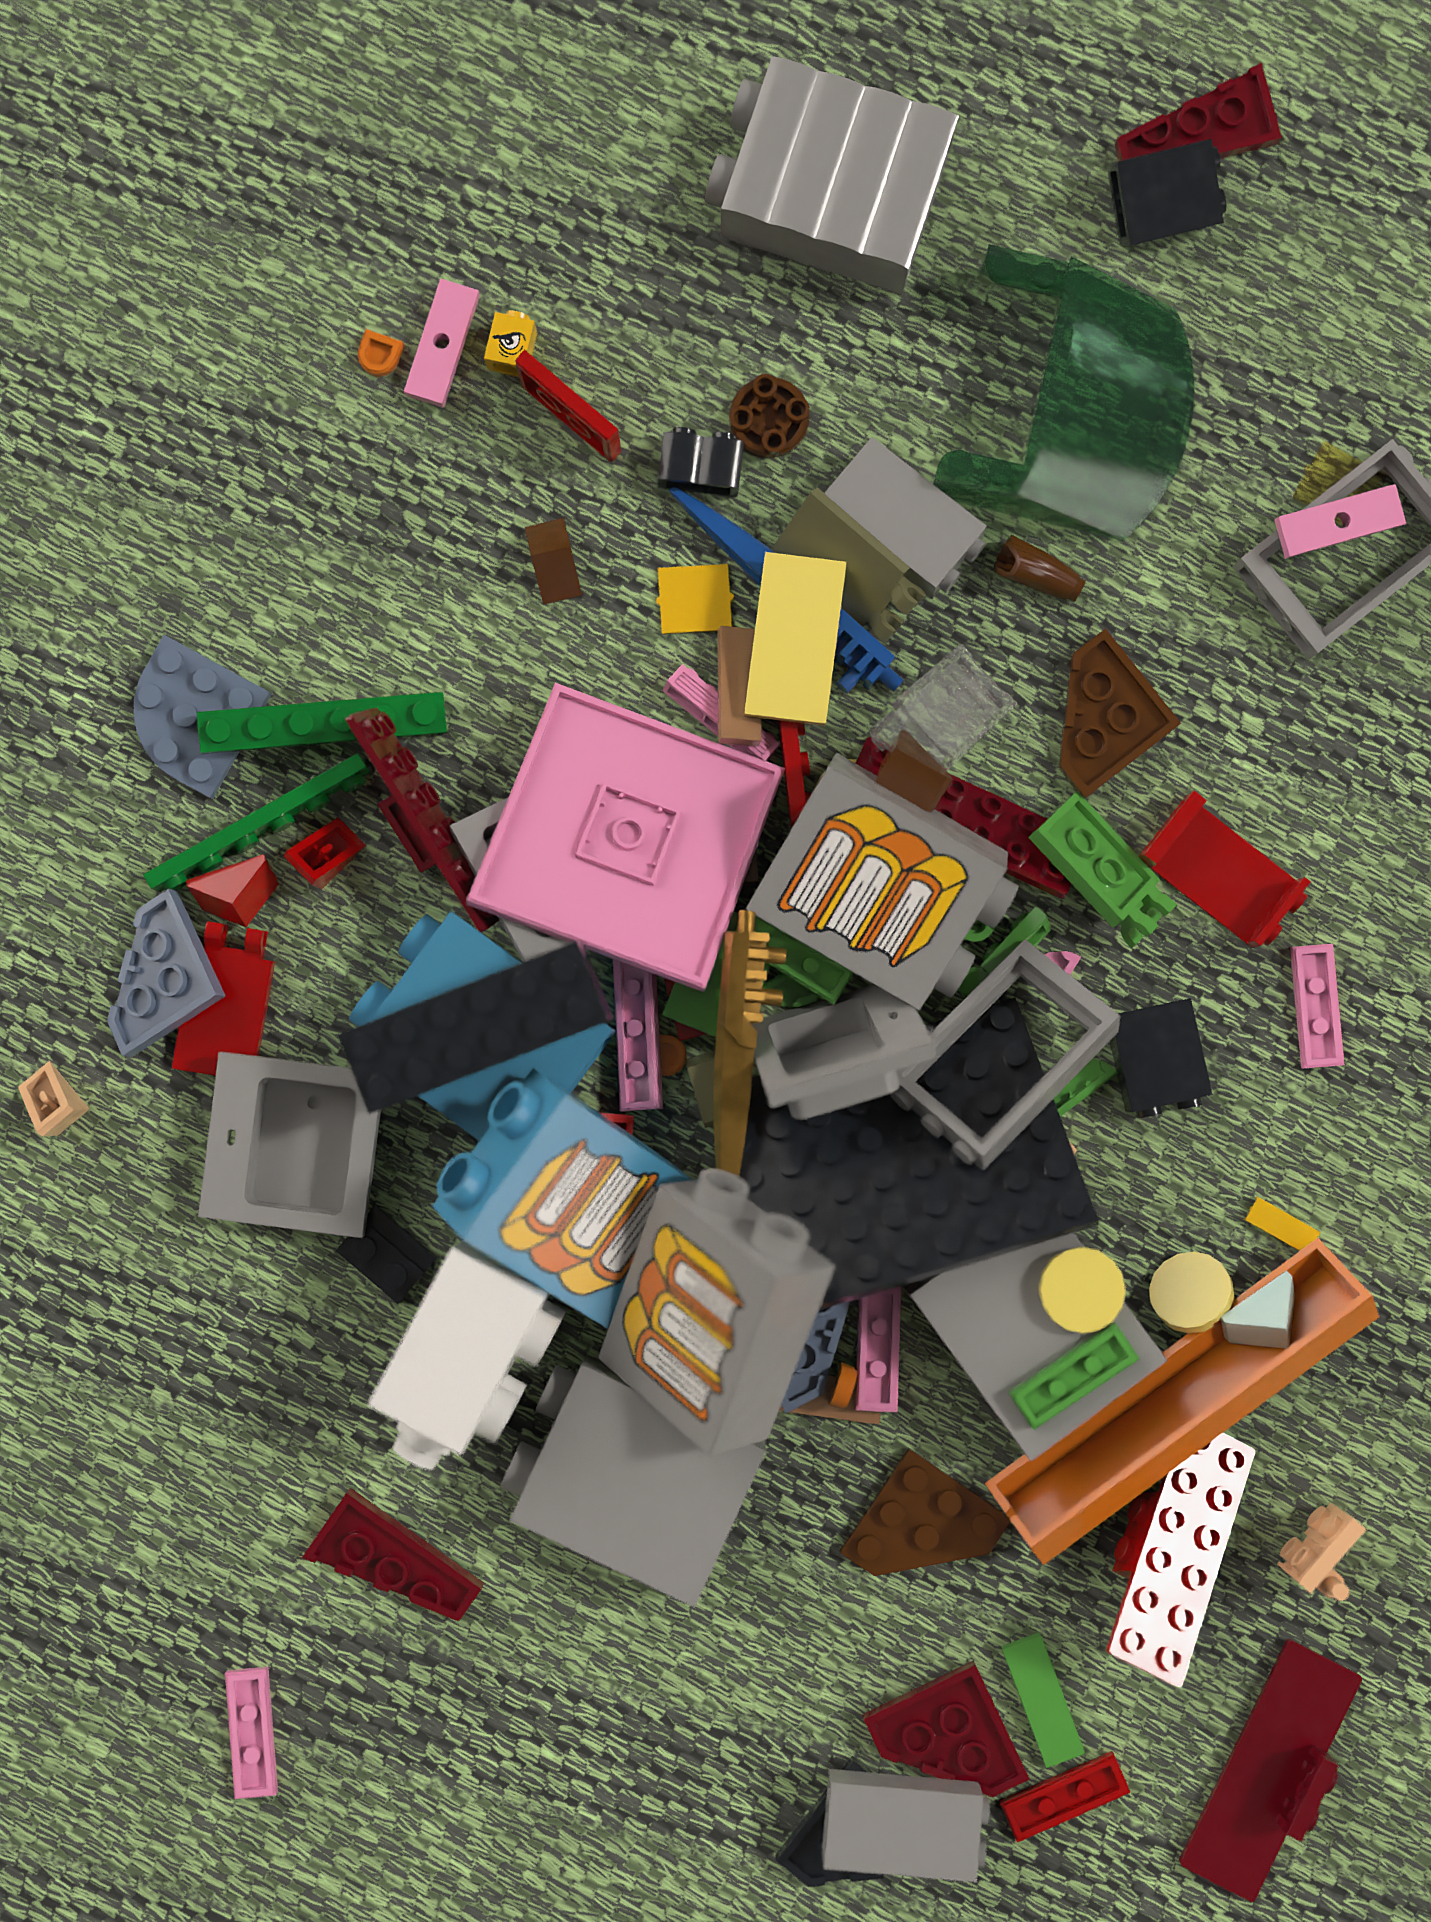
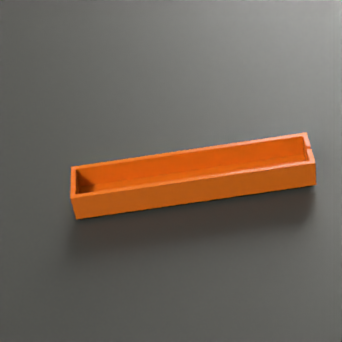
M1319 1238L1315 1239L1235 1298L1231 1309H1233L1285 1271H1288L1292 1276L1295 1292L1290 1347L1278 1348L1229 1343L1224 1338L1221 1319H1219V1321L1213 1324L1214 1327L1205 1332L1187 1334L1163 1351L1162 1354L1167 1359L1164 1364L1033 1461H1030L1024 1454L984 1483L1043 1565L1379 1318L1373 1295Z

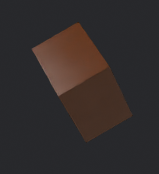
M564 518L525 527L543 605L583 596Z
M901 730L880 764L875 783L924 811L932 812L953 778L907 731Z

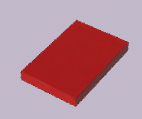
M524 349L515 359L522 388L607 461L613 462L621 453L618 428Z

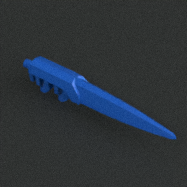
M675 487L669 489L672 496L695 522L761 587L765 552H775L741 527L683 490ZM841 608L835 657L837 659L835 662L841 667L844 664L848 670L836 682V685L840 690L848 694L860 680L864 682L863 686L867 690L880 680L894 692L904 681L889 667L895 656Z

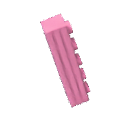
M682 664L667 680L663 692L718 736V691L713 685L707 684L699 678L696 671ZM761 729V742L759 746L727 745L732 749L768 762L778 749L780 743L777 742L771 733Z

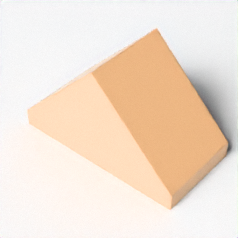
M50 1061L18 1087L34 1128L42 1137L61 1134L89 1110V1107Z

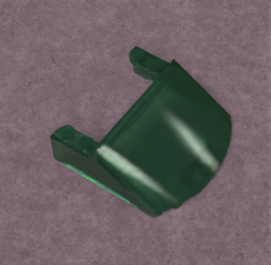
M989 244L981 266L980 275L988 276L991 281L999 285L1060 298L1022 464L964 450L950 451L940 459L932 484L957 503L1124 541L1140 527L1165 495L1177 472L1190 433L1194 406V371L1190 346L1179 314L1175 308L1072 256L1069 262Z

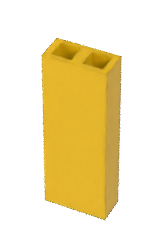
M1257 1196L1253 1206L1249 1208L1250 1211L1247 1217H1244L1245 1221L1298 1251L1317 1239L1321 1233Z

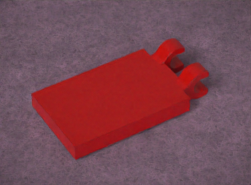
M207 921L204 933V950L225 993V997L179 1026L172 1069L216 1076L219 1052L259 1056L276 962L264 960L268 931L247 928L245 950L225 947L229 925Z

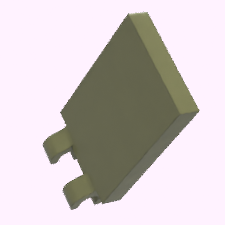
M816 488L808 495L771 548L772 551L778 554L847 562L841 608L862 627L869 622L874 635L883 642H887L891 635H894L904 623L897 614L886 608L890 601L893 599L897 609L907 615L925 596L924 591L904 577L910 567L819 488Z

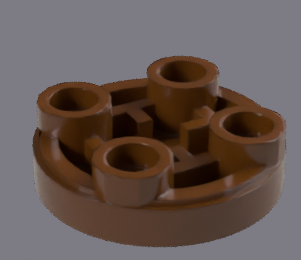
M770 374L758 375L754 380L745 384L733 398L729 412L731 432L736 436L737 440L744 441L743 449L754 456L762 458L784 456L798 447L807 433L809 404L801 391L789 381L773 377Z

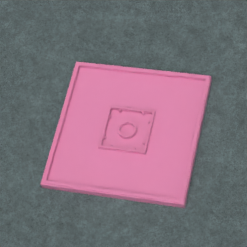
M555 683L467 898V905L569 943L583 940L588 950L704 992L785 768Z

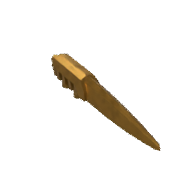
M739 910L737 932H725L714 1065V1146L716 1169L729 1172L739 1177L742 1161L754 1050L757 1043V1031L751 1024L763 1022V1013H760L761 1005L781 1006L783 999L782 990L762 988L763 980H766L767 971H764V963L784 965L786 961V949L766 946V942H769L770 934L754 932L756 912Z

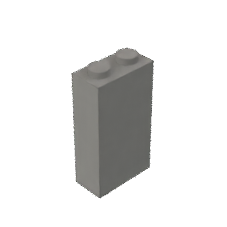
M873 437L869 439L824 493L905 562L910 568L904 577L920 587L925 595L931 599L940 590L947 593L961 575L957 569L964 560L967 559L970 563L973 562L986 545L982 540L987 527L984 523Z
M829 1769L822 1844L824 1869L977 1882L978 1867H984L986 1861L985 1840H980L981 1824H988L989 1798L983 1797L978 1782Z

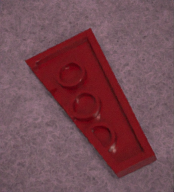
M1262 62L1249 68L1247 73L1235 79L1230 78L1217 85L1211 92L1184 102L1180 108L1167 115L1162 114L1118 137L1114 144L1118 160L1212 139L1213 147H1217L1220 159L1278 145L1282 135Z
M352 1488L344 1495L301 1557L313 1563L320 1561L335 1567V1572L347 1577L354 1575L374 1583V1588L389 1593L391 1590L409 1597V1602L458 1622L485 1584Z

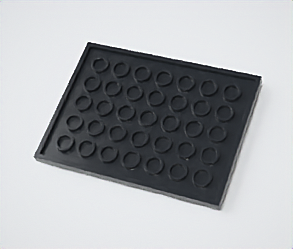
M1016 998L992 1004L915 1081L981 1139L1044 1076ZM944 1019L924 1025L928 1033L930 1034ZM760 1075L754 1076L751 1081L747 1126L739 1178L749 1187L748 1200L767 1214L783 1215L803 1225L809 1233L807 1245L835 1265L819 1306V1311L1098 1226V1216L1054 1099L982 1170L974 1162L969 1165L960 1159L952 1149L953 1144L943 1135L938 1138L931 1134L922 1124V1117L912 1108L908 1111L901 1108L893 1100L890 1093L810 1118L796 1119L792 1117L787 1103L771 1108Z

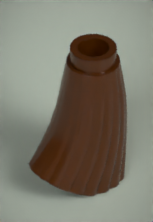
M1012 534L1007 538L994 564V571L1002 577L1063 600L1069 599L1073 602L1077 600L1086 580L1079 577L1078 573L1054 556Z

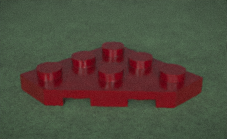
M974 1660L862 1714L881 1758L895 1763L899 1761L916 1767L921 1772L939 1779L978 1782L982 1793L992 1798L1030 1780Z

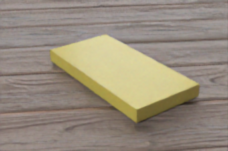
M765 552L744 716L826 726L847 562Z

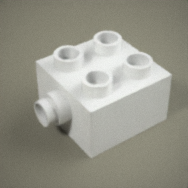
M465 1240L451 1248L368 1403L374 1409L399 1421L396 1428L401 1434H398L393 1450L410 1463L428 1470H433L441 1459V1455H449L451 1450L461 1455L475 1433L494 1444L496 1443L527 1384L508 1375L513 1363L519 1357L537 1366L566 1313V1310L547 1301L551 1293Z

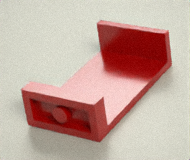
M1194 790L1184 797L1139 854V857L1151 870L1248 946L1255 948L1263 943L1268 946L1281 932L1283 927L1279 922L1286 913H1295L1306 900L1308 895L1304 893V890L1311 881L1306 877L1294 879L1202 807L1207 800Z

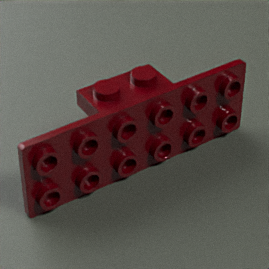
M378 708L353 713L345 718L392 795L377 805L420 873L437 864L480 933L499 922L498 916L467 905V898L476 877L450 832V825L456 822L452 818L445 816L438 805L440 797L430 783H425L416 770L418 762L413 753L408 748L402 747L394 735L396 727L391 718L385 712H380Z
M868 737L855 764L877 776L880 764L891 746ZM948 773L953 779L934 809L1007 851L1006 874L1060 899H1064L1071 883L1028 838L1047 818Z
M1292 1639L1285 1641L1179 1857V1863L1182 1867L1250 1902L1256 1900L1286 1836L1288 1835L1300 1842L1303 1841L1306 1833L1311 1832L1318 1822V1808L1325 1794L1331 1793L1337 1783V1769L1339 1765L1327 1752L1362 1682V1677L1358 1673Z

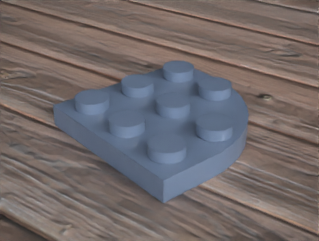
M163 635L147 663L136 688L134 697L136 731L145 751L159 768L176 780L213 799L240 751L201 754L196 712L266 706L272 694Z

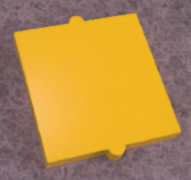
M728 564L658 568L660 597H657L656 604L660 605L662 634L718 631L720 626L732 627L730 601H733L734 594L730 593Z

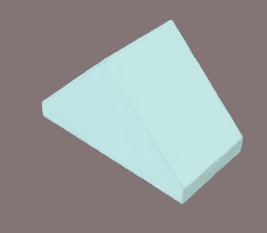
M1285 1271L1220 1318L1224 1338L1229 1343L1278 1348L1290 1347L1295 1292L1293 1279L1288 1271Z

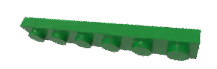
M443 692L196 712L200 753L212 754L358 741L345 718L353 713L378 708L380 712H385L391 718L396 727V733H394L396 738L447 733Z
M357 753L146 872L143 876L150 889L159 892L167 889L179 890L187 885V876L198 870H201L204 874L218 868L224 863L222 857L235 849L238 853L252 849L260 842L258 836L272 829L273 833H278L289 828L295 823L293 816L307 809L309 813H314L324 808L331 802L329 799L330 795L343 789L344 793L358 789L366 783L364 776L371 773V770L364 758Z

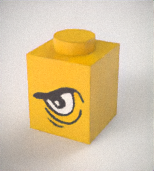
M510 310L506 314L495 312L484 355L487 370L519 377L515 359L524 349L531 355L533 354L537 337L534 320H530L528 315L518 311Z

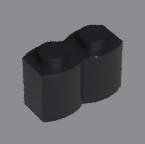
M675 427L672 429V432H663L658 488L669 490L675 487L684 492L738 497L744 441L737 440L734 434L728 432H714L712 436L703 437L696 435L695 430L687 427Z

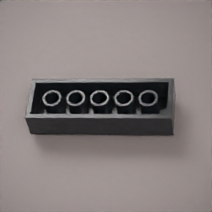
M579 940L337 1035L367 1112L372 1114L609 1022L613 1017L584 942Z

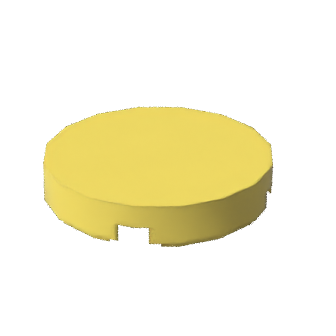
M1082 1246L1064 1250L1052 1257L1041 1272L1038 1287L1042 1306L1050 1319L1066 1330L1079 1333L1100 1330L1114 1321L1123 1307L1126 1291L1123 1275L1115 1262L1099 1250Z
M1195 1251L1180 1253L1164 1261L1153 1274L1149 1286L1150 1303L1158 1317L1171 1329L1188 1334L1205 1332L1214 1327L1213 1324L1230 1311L1234 1299L1233 1282L1223 1264L1211 1255Z

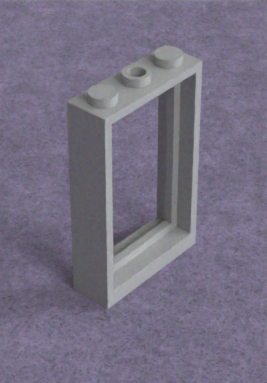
M1392 439L1304 509L1347 497L1383 468L1431 527V479L1423 477L1414 466V460L1410 452L1405 447L1398 446ZM1277 530L1245 554L1232 567L1309 660L1431 564V543L1324 628L1320 627L1267 561L1270 556L1282 548Z
M1024 939L929 1034L934 1042L937 1058L898 1069L897 1074L900 1086L890 1095L904 1110L908 1111L912 1108L922 1117V1124L931 1134L938 1138L943 1135L953 1144L952 1149L965 1163L971 1165L974 1162L984 1170L1118 1033L1120 1015ZM1021 976L1088 1031L981 1139L915 1081Z

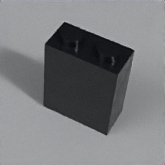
M1212 139L1196 141L1106 163L1117 233L1121 246H1132L1224 223L1223 213L1226 212L1227 208L1226 196L1223 189L1219 188L1217 172L1220 171L1221 160L1217 147H1213Z
M1191 998L1118 1013L1120 1015L1119 1030L1110 1040L1115 1068L1118 1072L1117 1077L1125 1112L1137 1111L1138 1118H1145L1162 1114L1161 1106L1177 1103L1178 1110L1202 1105L1201 1097L1213 1095Z

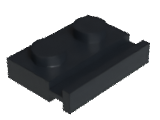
M374 1205L368 1213L365 1236L363 1238L348 1236L336 1250L337 1253L397 1304L402 1301L438 1258L377 1205Z

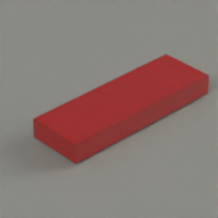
M1111 1751L1006 1797L999 1802L1018 1843L1131 1793L1115 1754Z

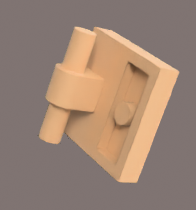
M1330 1503L1326 1508L1324 1506L1318 1507L1307 1520L1309 1528L1304 1532L1307 1537L1303 1542L1297 1537H1293L1286 1542L1280 1551V1556L1285 1562L1281 1563L1279 1561L1277 1565L1309 1593H1312L1317 1588L1325 1596L1342 1601L1349 1596V1589L1345 1585L1344 1579L1333 1567L1366 1531V1528L1352 1516L1333 1503Z

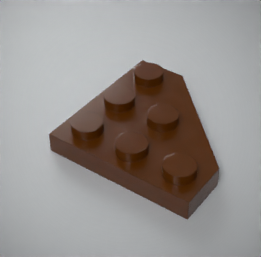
M1106 628L1074 652L1070 662L1058 769L1073 788L1084 798L1092 794L1181 724Z
M908 1447L840 1548V1553L873 1576L990 1554L1011 1520L998 1508Z

